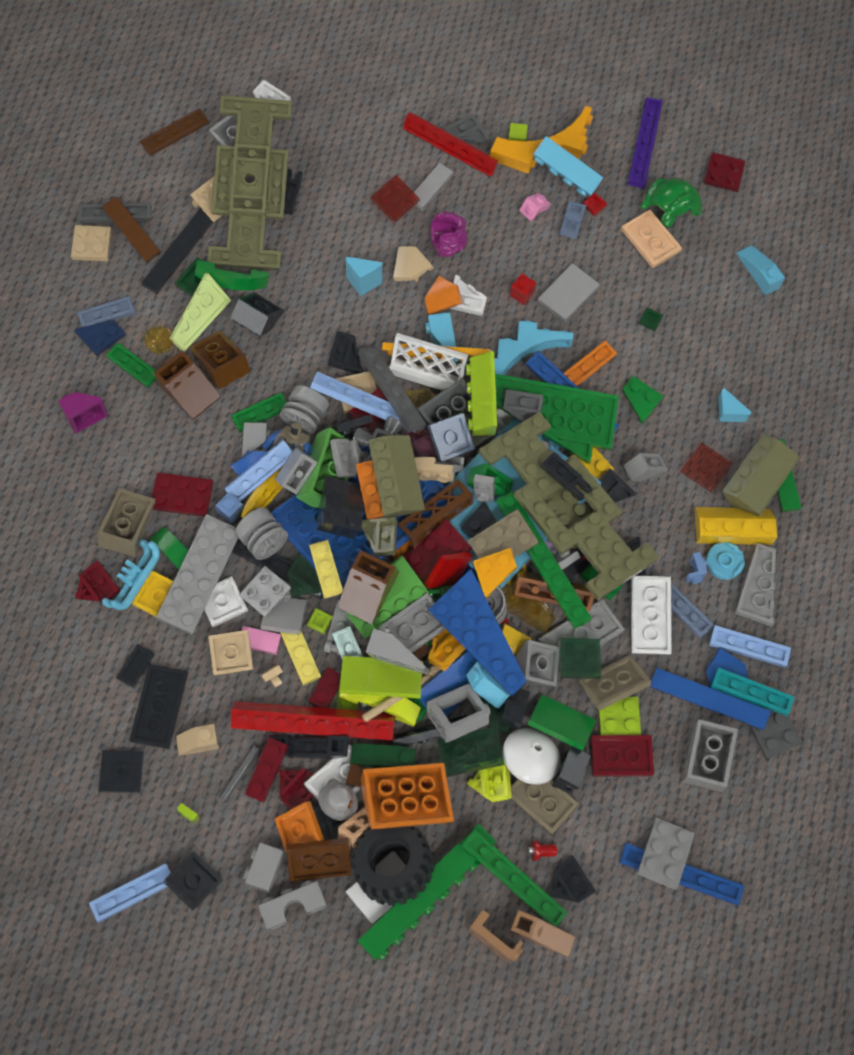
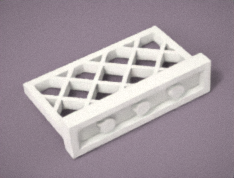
M397 333L389 368L394 376L444 391L464 377L468 354ZM399 341L406 342L409 347L403 348ZM417 347H423L427 352L421 354ZM412 350L416 357L410 358L407 352ZM434 353H442L444 358L438 359ZM402 354L406 361L398 359L397 356ZM430 355L434 362L429 364L424 357ZM453 358L462 359L463 361L456 365ZM420 360L424 366L415 364L414 362ZM448 361L452 367L446 369L442 363ZM437 365L441 372L432 369V367ZM456 371L459 377L450 375V372Z

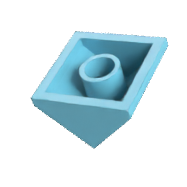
M346 257V278L360 296L382 284V262Z

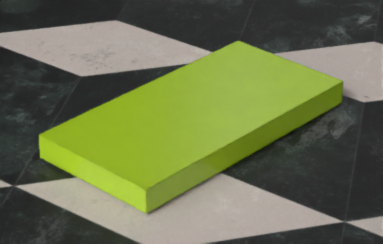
M343 656L340 693L421 699L422 673L375 658Z

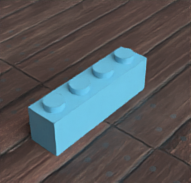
M547 136L532 155L535 157V162L541 166L545 164L549 167L548 171L550 173L563 177L562 181L570 187L574 185L578 188L577 192L584 197L586 195L591 196L603 179L601 175Z

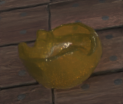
M164 326L152 327L144 335L145 346L150 352L157 355L171 350L174 343L170 339V331Z

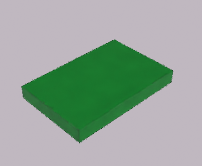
M541 695L527 725L583 751L596 720L545 695Z

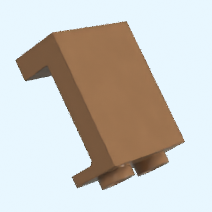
M483 910L470 926L468 932L507 964L511 960L515 962L523 952L521 948L523 942L520 940L514 949L509 948L483 927L490 916Z

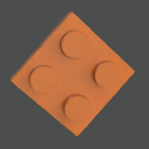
M305 802L274 819L285 851L286 844L324 841L311 802Z

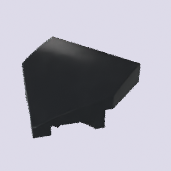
M574 856L555 868L549 896L580 903L596 892Z

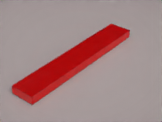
M411 112L407 114L403 126L404 130L489 177L494 175L499 160Z

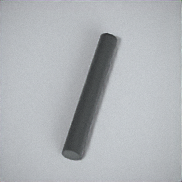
M253 746L222 792L221 799L224 801L228 800L259 753L260 749Z

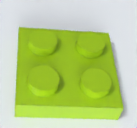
M626 697L600 710V735H641L638 697Z

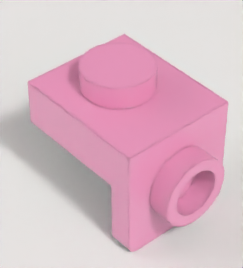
M537 193L526 198L520 208V212L530 221H534L537 214L548 210L551 204L546 200L545 196Z

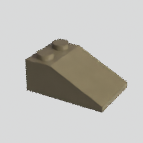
M119 488L97 533L98 546L135 557L140 548L139 542L144 538L155 499Z

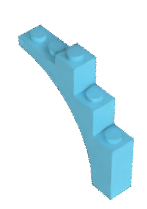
M528 320L519 321L517 340L510 338L499 339L497 358H494L495 374L506 375L518 361L537 351L556 347H571L573 333L565 330L537 329V323Z

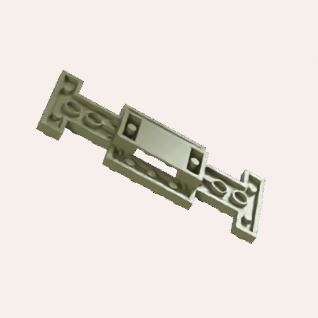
M538 412L480 448L478 453L490 466L503 458L509 461L527 484L516 491L513 496L560 555L571 548L575 549L578 547L598 571L599 575L585 585L598 601L656 562L659 556L648 542L632 552L609 523L620 517L623 512L575 454L565 461L582 475L583 479L592 487L593 491L587 494L580 489L578 484L576 485L583 493L584 499L594 510L593 512L583 502L578 505L579 501L540 467L541 463L552 453L538 436L550 430L551 425Z

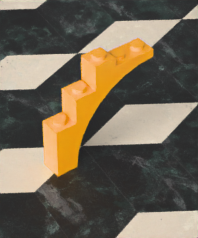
M585 106L581 115L572 125L562 132L548 137L579 160L582 154H586L588 149L586 144L588 129H586V126H590L593 120V115H591L592 107ZM497 137L490 156L499 160V164L529 174L531 168H535L537 163L532 155L544 139L513 141Z

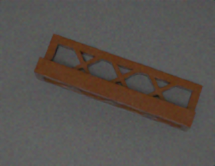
M457 479L424 504V511H433L429 519L421 518V514L424 511L412 513L398 523V527L408 536L409 544L415 548L446 519L451 521L474 504L473 494ZM456 487L463 491L459 496H451V491ZM448 500L445 507H436V502ZM410 522L418 523L417 528L411 532L405 527Z

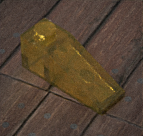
M507 585L501 589L505 596L507 610L529 626L545 633L555 621L556 617L549 605L538 600L515 596L512 587Z

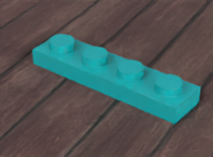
M719 667L711 685V688L786 717L789 715L794 696Z

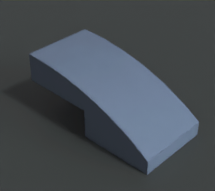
M569 201L559 235L577 239L586 205Z

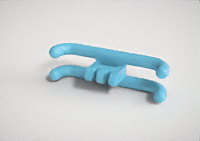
M146 540L139 542V545L144 550L143 556L137 565L126 560L125 564L129 569L124 566L121 568L125 576L121 573H118L116 576L125 584L114 600H109L108 598L102 600L104 606L116 610H124L131 605L160 557V550L155 542L150 541L148 543Z

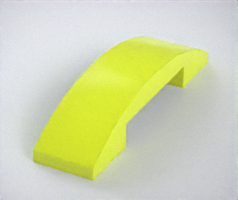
M342 693L339 695L340 698L355 704L361 702L371 707H376L390 698L388 696ZM403 698L384 712L394 715L396 720L414 727L421 708L412 701Z

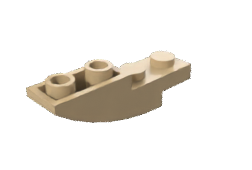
M435 457L415 458L420 480H433L443 483L454 482L455 472L453 465L437 464Z

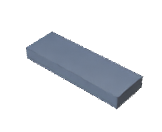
M130 296L77 312L82 327L136 314Z
M673 584L671 585V611L701 639L714 624Z

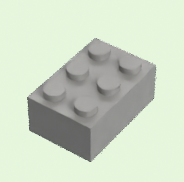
M698 719L693 727L683 782L723 792L728 785L738 729Z

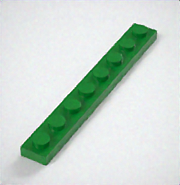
M512 491L496 499V504L504 517L518 509L538 540L539 544L527 550L526 553L573 629L592 620L591 615L528 514L513 496L514 492Z

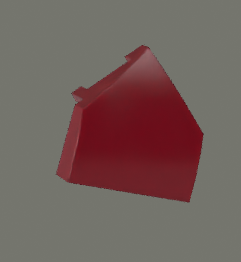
M97 560L83 571L82 574L78 575L80 579L75 599L102 602L104 598L112 599L121 590L101 562Z
M305 768L292 771L279 770L281 801L290 810L305 802H310L315 797L304 786V783L314 775L310 771H306Z

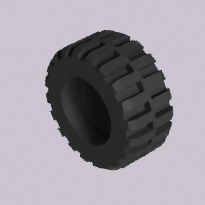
M414 826L372 829L370 831L367 829L363 833L364 837L357 840V848H353L351 854L353 857L351 859L352 873L360 888L369 899L376 900L381 905H384L385 902H387L388 906H396L397 902L403 905L407 903L406 900L410 898L414 900L418 897L417 894L419 892L423 893L426 890L425 884L431 882V873L434 872V858L425 837ZM393 850H404L410 853V860L400 873L393 876H380L375 873L378 861L386 853Z

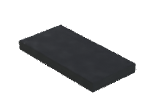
M149 664L129 740L131 743L170 750L189 674L188 671Z

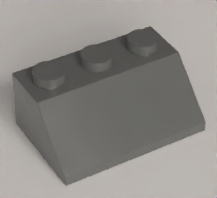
M463 378L417 409L426 423L425 430L429 435L427 425L460 413L464 414L466 421L472 418L471 412H468V400H471V393H467V383Z

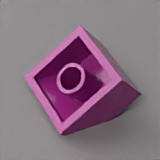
M74 392L63 396L58 401L65 418L75 434L108 417L101 397Z

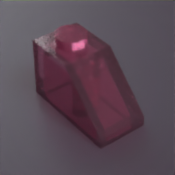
M424 430L403 434L410 435L413 453L416 458L435 457L437 459L433 442L429 434Z

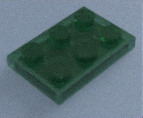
M496 726L472 731L447 743L443 738L437 739L441 761L445 766L446 777L505 765Z

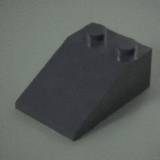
M325 476L316 530L354 539L361 531L363 518V497L360 484Z

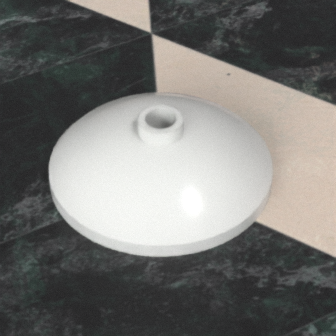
M521 728L512 732L503 744L502 754L505 765L519 780L529 784H544L552 780L558 773L561 764L559 750L552 739L543 732L532 728Z

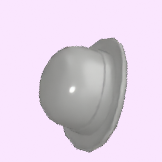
M329 783L321 789L318 796L320 808L332 819L339 821L348 820L354 816L357 810L358 800L356 794L351 787L344 783Z

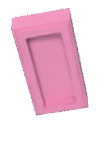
M246 626L242 627V631L249 630L251 649L277 655L281 634Z

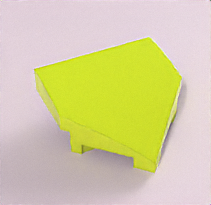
M504 759L488 762L486 765L481 763L480 770L473 780L470 779L467 783L491 802L512 798L510 772L505 765Z

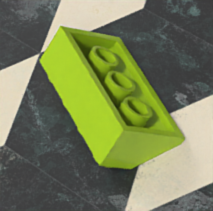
M494 351L471 357L469 364H466V375H470V382H467V393H471V400H468V412L472 414V419H468V428L472 430V436L495 435L497 429Z

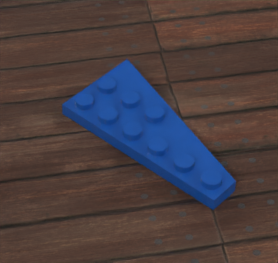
M470 570L428 611L513 696L527 681L472 570Z

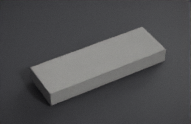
M439 163L410 196L408 202L423 211L450 180L454 172Z

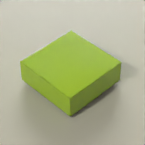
M511 123L509 140L526 141L528 125Z
M315 608L307 623V627L325 634L333 616Z
M183 803L178 806L177 811L179 814L192 823L196 824L200 819L197 813Z

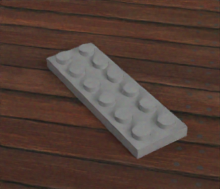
M206 514L156 619L193 635L238 540L235 534L236 527Z

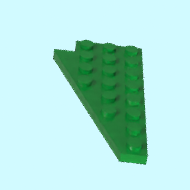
M495 374L496 407L507 413L503 410L506 390L543 395L541 414L549 422L551 428L543 433L542 436L572 455L575 454L577 458L587 464L591 462L593 448L609 451L612 449L619 396Z

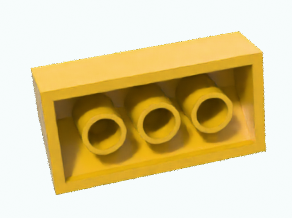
M695 507L696 543L717 544L729 542L746 545H756L757 543L773 545L777 539L776 518L771 509L765 508L763 513L758 516L740 508Z

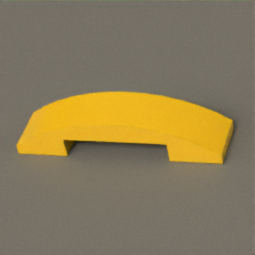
M283 466L254 490L244 506L242 518L256 509L266 508L281 491L283 486L275 478Z

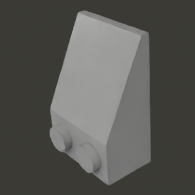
M382 627L379 630L373 629L366 649L367 654L372 658L429 675L430 671L391 633V630Z

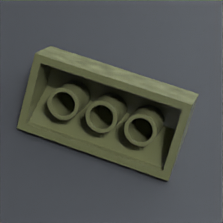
M762 434L722 491L728 504L760 516L799 460V455L779 439Z
M387 435L368 440L383 515L389 518L424 511L425 506L410 435Z

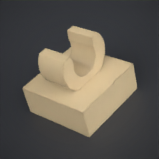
M275 665L261 673L260 676L264 682L270 680L276 688L282 684L278 675L283 671L279 665Z

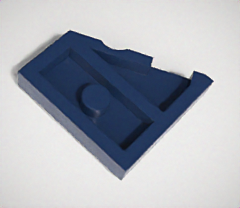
M114 320L74 330L75 334L96 357L126 336L125 332Z

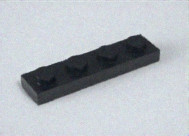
M466 714L448 720L452 724L465 717H468V715ZM429 724L393 734V740L391 741L393 746L407 748L412 743L417 742L421 744L428 742L429 739L434 737H443L434 724Z

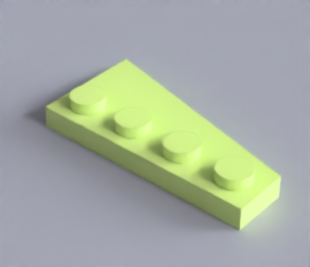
M205 274L170 336L171 341L180 351L185 352L231 301L209 274Z

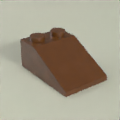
M220 330L188 347L206 375L218 389L251 372L245 354Z

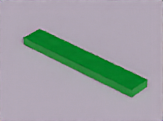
M473 829L460 844L545 922L557 927L568 913L476 829Z

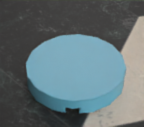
M717 543L710 548L706 556L707 568L713 576L719 579H733L742 572L745 565L744 555L732 543Z

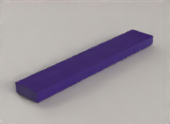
M646 97L627 184L629 186L645 188L663 100Z

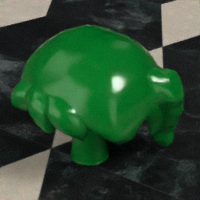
M677 177L669 179L658 178L651 184L640 206L643 210L651 205L661 208L665 213L660 222L667 228H671L676 217H680L687 210H691V215L697 217L701 214L703 208L698 190L691 183Z

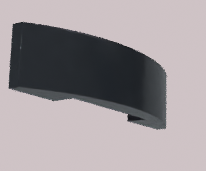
M269 735L270 738L289 745L285 755L286 758L332 759L343 758L348 755L349 736L291 737L289 735Z

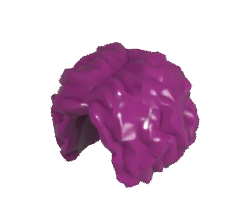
M442 211L436 214L431 221V241L438 252V257H452L454 254L460 253L467 246L466 220L454 212L447 213V211Z

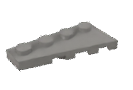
M759 543L756 544L735 611L737 615L771 627L774 625L773 599L776 549Z

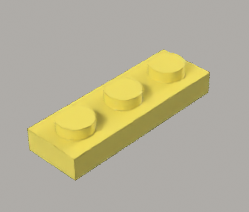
M326 540L309 545L324 599L342 594L343 589L329 541Z
M280 632L302 685L304 686L320 679L321 675L302 632H300V635Z

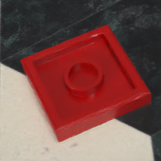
M471 553L442 555L425 581V586L429 589L455 585L473 558Z

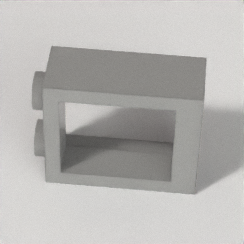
M470 684L427 702V715L446 743L489 724L490 709L486 703L483 704L480 695L473 690ZM468 699L477 713L451 724L442 710Z

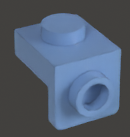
M701 552L693 553L690 558L693 573L687 574L685 578L686 583H700L707 575L706 559L702 557Z

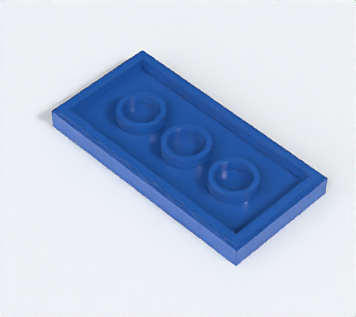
M467 650L462 652L445 672L440 670L421 685V699L419 700L426 711L428 701L470 684L466 675L478 661ZM464 701L442 710L445 716L450 714Z

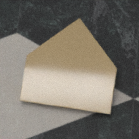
M399 247L393 278L395 281H410L414 279L418 282L422 274L427 270L431 271L434 267L417 247Z

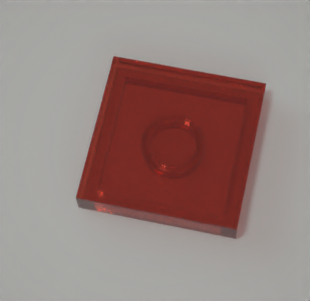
M701 442L680 472L712 493L733 463Z

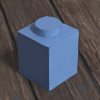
M229 492L215 505L217 513L230 525L242 515L244 509L243 504Z

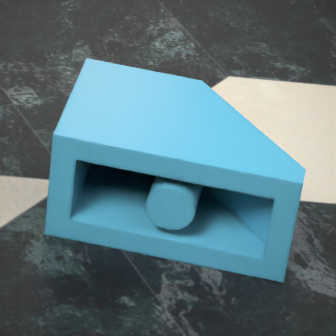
M476 662L466 675L473 690L496 708H499L510 695L479 662Z

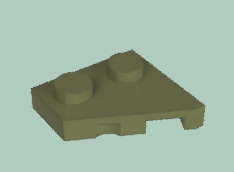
M396 517L362 520L361 527L376 557L395 555L397 537Z

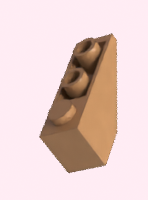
M520 910L516 913L509 932L565 957H569L575 940L574 936Z

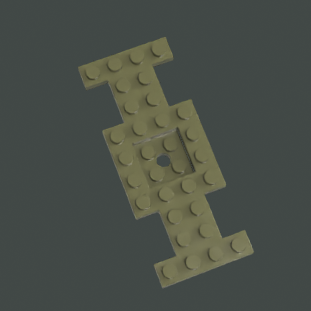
M221 95L220 115L237 116L234 146L217 145L212 215L229 216L227 247L209 246L207 262L215 263V266L280 271L281 251L263 250L266 219L284 220L288 150L271 149L273 119L291 120L292 101ZM248 176H253L255 178V181L252 183H247L245 181V178Z

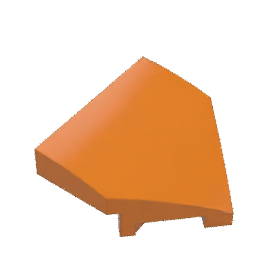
M438 276L425 296L428 315H434L463 304L459 285L448 281L442 276Z

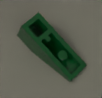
M352 743L349 764L373 768L412 766L415 761L416 749Z

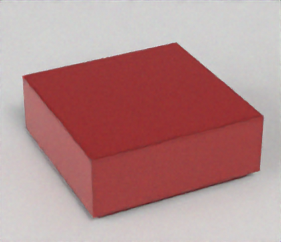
M593 193L582 203L586 205V209L593 216H596L607 207V202L597 193Z

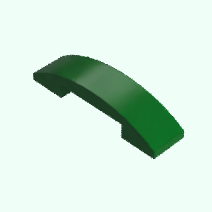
M200 260L196 262L194 274L201 280L205 274H209L219 287L240 291L266 288L269 278L268 272L251 270V274L248 275L215 269V263Z
M162 527L149 540L155 542L160 552L179 570L188 550L171 532Z

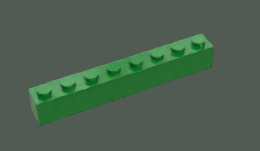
M478 824L474 829L494 846L496 841ZM468 834L434 866V872L431 873V882L425 884L427 888L423 893L419 892L417 894L418 897L414 900L412 898L406 900V904L401 905L400 902H397L396 906H393L358 940V944L374 961L378 958L382 961L390 953L388 949L393 944L397 946L404 940L405 936L403 934L408 929L413 931L421 923L419 918L424 913L428 916L436 908L434 904L439 899L443 901L451 893L449 889L454 884L458 887L466 879L464 874L468 870L473 872L481 864L460 845Z

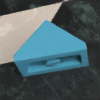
M725 388L722 389L718 397L719 421L746 422L752 412Z

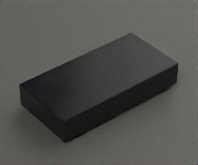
M137 644L116 679L134 688L155 654Z

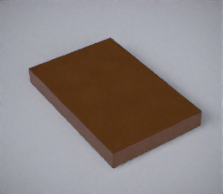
M349 838L286 844L290 882L352 875Z

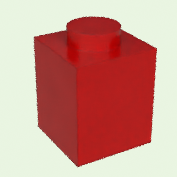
M521 273L511 285L510 297L525 306L535 293L537 282Z

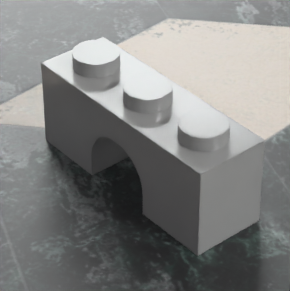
M312 880L302 883L301 888L293 891V888L281 892L282 896L275 899L273 896L261 901V905H258L268 932L288 924L285 911L290 904H301L305 908L307 916L327 908L318 882L313 883Z

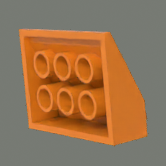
M444 763L363 769L360 782L371 829L454 822Z

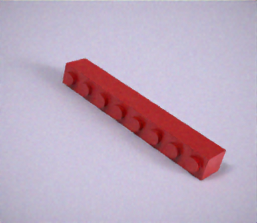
M235 701L231 709V728L393 740L395 716L381 712L368 722H365L362 715L368 711Z

